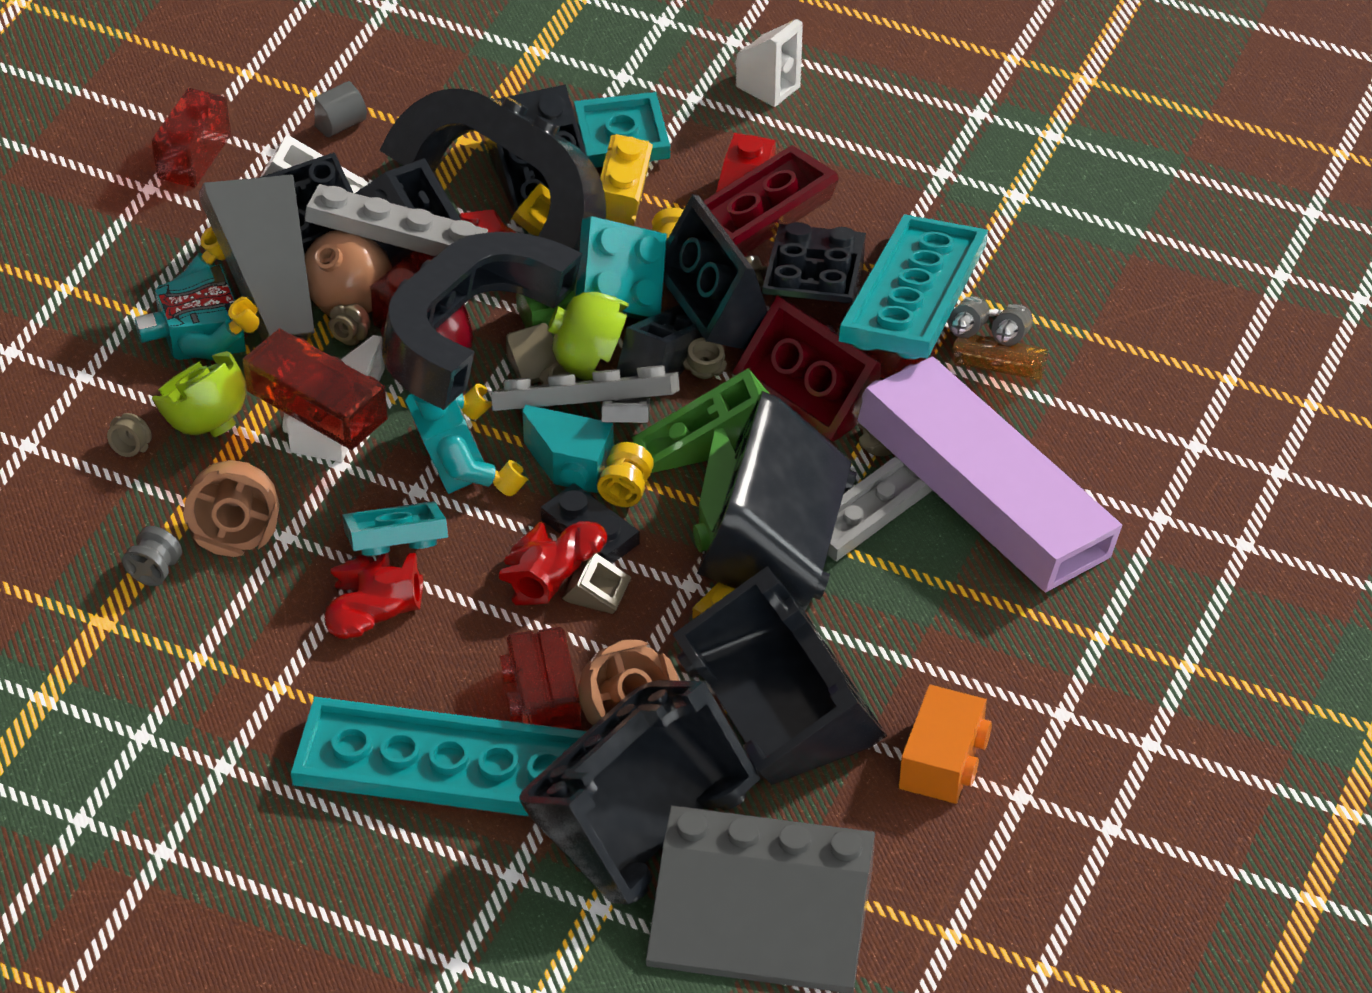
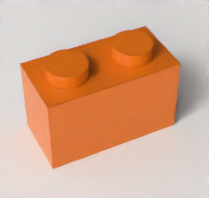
M929 684L901 757L899 789L957 804L963 785L972 787L979 763V758L974 757L977 748L985 750L989 741L992 721L985 719L987 699Z

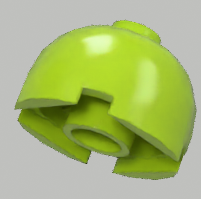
M584 292L573 297L565 309L557 306L547 328L548 332L554 334L552 351L555 360L565 371L575 374V377L584 381L593 380L592 373L598 372L594 369L599 360L602 359L609 362L615 350L627 316L621 313V311L626 309L629 303L600 292Z
M226 351L212 355L216 364L209 367L202 366L200 362L190 366L158 389L162 396H153L152 401L173 428L183 434L196 436L210 432L212 437H217L235 426L236 422L233 417L242 409L247 391L242 371L230 352Z

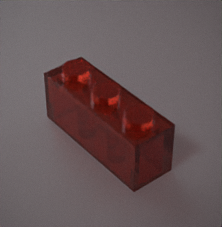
M281 328L277 329L243 358L247 392L351 451L388 419L385 386L377 379L360 373L346 365L341 359L331 357L310 345L305 339L295 337Z

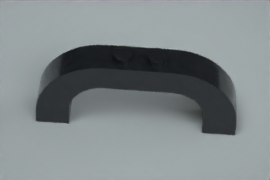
M445 89L433 92L413 103L401 114L391 127L379 150L403 166L425 158L434 173L444 153L457 138L466 133L477 131L537 168L547 181L550 191V210L538 237L558 242L579 252L582 219L590 216L606 219L605 193L593 163L578 147L557 135L560 130L559 126L540 116H537L534 121L526 116L529 108L509 97H506L504 102L466 89Z
M514 232L475 234L452 243L432 260H426L420 270L409 280L404 279L392 296L381 347L383 361L388 371L400 385L415 396L443 410L446 409L467 389L475 351L444 337L435 329L473 296L489 291H507L521 294L554 309L574 290L582 253L546 238Z

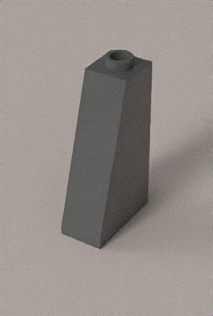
M293 175L205 182L199 191L201 205L242 297H247L257 306V313L255 314L259 318L257 330L263 344L276 343L278 350L303 347V341L308 340L315 331Z

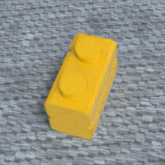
M618 134L611 135L600 177L605 193L606 220L631 226L635 225L653 146L649 141Z

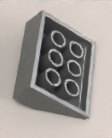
M671 806L662 851L646 966L841 993H854L873 869L875 832Z

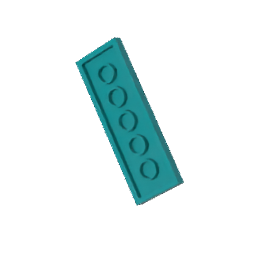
M904 214L842 321L839 342L852 344L860 350L880 349L895 352L900 357L906 359H917L920 357L928 359L986 247L988 230Z
M314 696L291 770L292 785L529 816L519 800L521 792L587 731Z

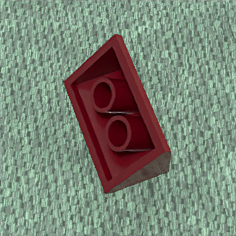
M791 145L703 202L741 253L745 255L775 236L779 224L796 222L828 202L833 195L839 178L837 172L794 145Z
M776 296L732 372L738 375L749 368L771 395L782 399L819 433L831 441H836L858 425L857 420L863 401L862 395L866 387L872 382L880 380L881 363L862 350L855 348L852 344L839 342L838 334L781 296Z

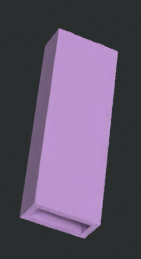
M933 356L915 365L910 364L900 372L883 380H876L866 387L862 395L863 401L857 421L1045 593L1111 558L1122 524Z

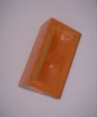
M974 335L969 338L958 337L953 346L954 359L957 365L1035 380L1043 379L1048 358V349L1022 343L1005 346L1000 344L995 338Z

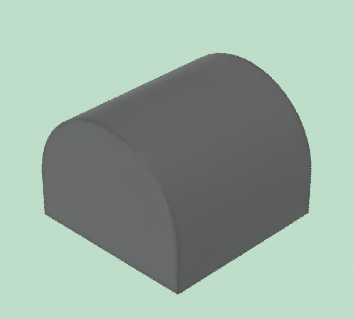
M350 81L315 96V127L326 137L342 132L367 118L365 102L360 92Z

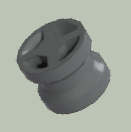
M147 526L138 534L136 538L137 545L128 548L122 558V562L126 571L134 579L149 586H158L166 579L169 573L168 566L175 565L181 557L182 547L179 541L168 531L156 526Z

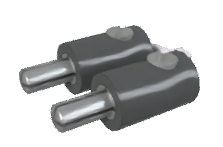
M971 296L965 297L953 309L948 319V326L955 336L969 338L974 336L984 326L989 316L998 315L992 324V334L1000 344L1012 346L1017 344L1031 329L1033 316L1030 310L1021 304H1009L1004 310H989L987 303L983 299Z

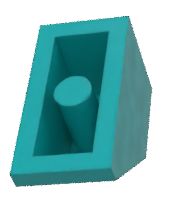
M525 405L522 411L524 444L553 484L569 487L575 483L585 491L598 493V480L602 471L606 468L607 457L614 446L613 423Z

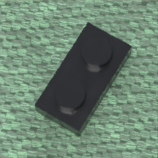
M575 483L541 506V520L560 534L568 526L579 521L596 522L603 526L608 536L607 543L597 554L611 564L640 544V531Z

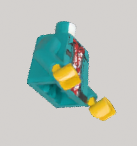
M212 227L206 229L201 236L200 243L206 251L203 254L198 253L184 272L171 282L156 288L155 296L158 312L135 317V325L140 342L144 343L166 337L173 358L178 360L190 358L214 360L212 355L226 351L231 354L246 351L244 331L251 333L259 326V318L255 315L257 313V306L247 297H240L235 300L221 264L215 265L214 263L216 259L226 260Z
M476 384L465 395L461 394L444 410L420 399L414 394L408 395L405 401L448 494L472 483L488 487L493 483L506 496H513L528 480L527 477L521 475L523 467L517 462L509 460L500 471H496L493 464L484 462L464 416L465 414L470 419L476 420L492 407V402L483 398L488 389L482 384Z

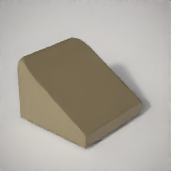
M546 323L511 332L506 336V354L509 363L518 378H530L531 384L540 382L541 372L552 364L557 363L552 351L553 336L552 333L547 331L548 325Z
M596 554L590 559L582 561L579 568L574 571L562 599L571 604L613 614L618 608L631 576Z

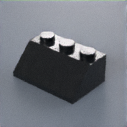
M692 194L666 241L663 282L706 342L745 350L768 312L755 271L700 196Z

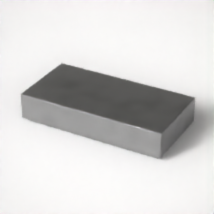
M648 397L603 401L602 422L648 423L650 398Z

